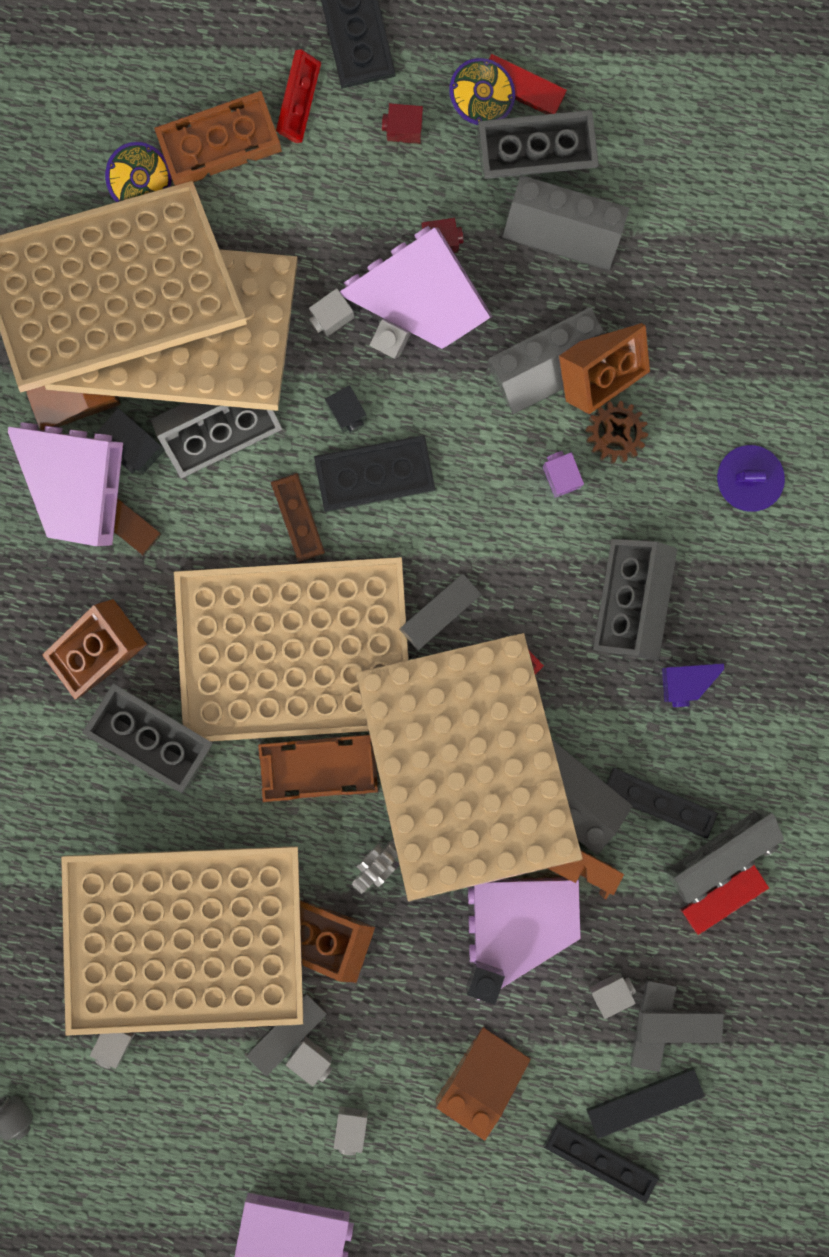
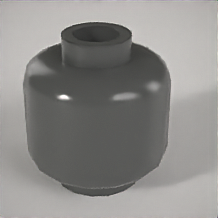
M5 1095L0 1098V1138L6 1141L14 1138L17 1140L23 1138L31 1129L29 1125L32 1122L33 1113L19 1096L9 1097Z

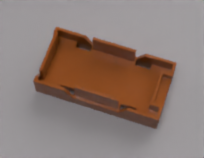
M262 91L154 128L175 186L190 181L202 180L207 173H210L211 176L247 163L246 159L256 161L282 152L280 141Z
M370 735L258 744L263 802L378 792L376 759ZM338 740H352L353 745L339 746ZM295 744L296 750L282 751V745ZM356 785V790L343 791L342 786ZM299 790V795L286 796L285 791Z
M581 849L582 860L548 868L574 883L577 882L580 875L585 877L587 882L600 888L599 894L604 899H607L609 893L615 894L624 876L618 869Z

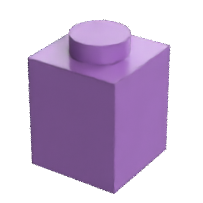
M563 451L547 457L548 462L544 463L543 469L555 498L580 489L584 485L572 452L564 455Z

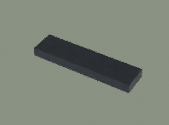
M612 767L606 782L608 786L620 794L634 808L708 839L718 816V813L614 767Z
M692 1067L586 1110L597 1139L705 1096L695 1070Z
M558 1120L543 1145L550 1152L644 1203H647L659 1180V1176Z

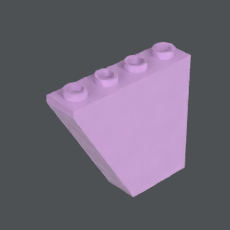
M427 226L414 235L417 240L408 246L404 242L391 251L392 257L384 262L380 258L367 267L369 272L360 278L356 274L345 281L344 285L346 288L341 290L340 293L344 298L443 349L493 316L439 228L431 230Z
M21 422L20 427H8L10 440L46 536L48 538L93 546L112 545L123 443L112 441V435L95 433L94 438H89L86 431L70 430L69 434H62L63 428L45 426V431L38 430V424Z
M564 877L500 879L468 887V904H474V916H469V933H475V945H469L470 962H475L476 960L502 969L505 978L501 988L580 939L579 880L574 883Z
M248 1193L244 1205L235 1257H348V1252L343 1251L345 1241L351 1242L354 1223L349 1222L350 1212Z

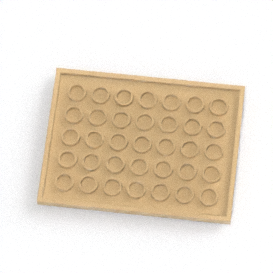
M193 181L0 235V333L20 393L247 325L246 317Z
M219 249L246 317L247 325L45 385L46 390L278 411L297 272V256Z
M402 557L174 572L182 723L185 727L209 741L369 731L356 673L408 661L407 638L399 630L406 623Z
M524 633L356 673L408 902L583 859Z
M298 846L64 855L61 857L66 1035L303 1024Z

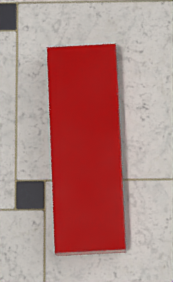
M302 49L295 50L276 132L294 143H302L322 63Z
M490 55L489 60L500 64L509 73L515 87V100L546 115L557 113L566 95V89L498 56Z
M755 865L746 871H738L731 876L732 879L727 884L718 888L717 886L707 892L708 895L703 900L697 903L691 902L681 909V912L697 935L769 889Z

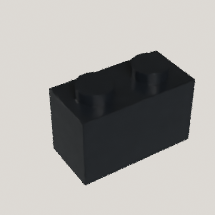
M119 408L96 432L97 434L112 435V441L123 443V459L121 464L132 474L137 470L143 475L165 451L160 444Z

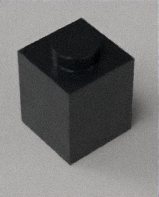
M350 385L325 398L326 404L342 433L347 430L349 433H354L364 427L363 422L367 420V415Z
M475 960L466 986L467 995L495 1005L505 978L503 970Z

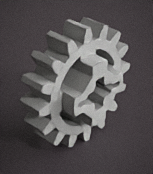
M394 838L383 848L379 844L376 845L357 865L361 872L352 882V885L361 894L373 883L377 887L382 885L399 866V863L395 860L398 855Z

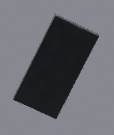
M321 0L341 89L396 77L379 1Z
M425 435L314 456L324 512L436 491Z

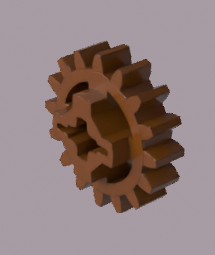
M610 401L606 404V410L602 407L596 409L598 417L595 415L590 416L589 421L594 425L586 427L585 431L592 433V436L588 437L586 442L595 444L591 452L600 451V460L609 456L611 464H614L617 457H620L622 463H625L628 460L627 454L635 458L638 455L635 448L640 450L644 448L645 444L640 439L648 437V433L642 431L648 424L647 422L639 421L643 414L641 411L636 414L632 412L634 405L631 404L625 409L623 408V401H619L616 407ZM614 415H622L626 418L619 419L615 418ZM600 422L604 428L602 438H599L598 434ZM634 426L635 438L632 442L633 439L630 437V429ZM614 429H622L623 432L620 436H612L611 432ZM609 445L618 446L621 450H612L607 447Z

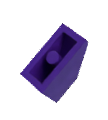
M724 664L662 668L664 702H672V707L690 706L689 701L698 700L722 673Z

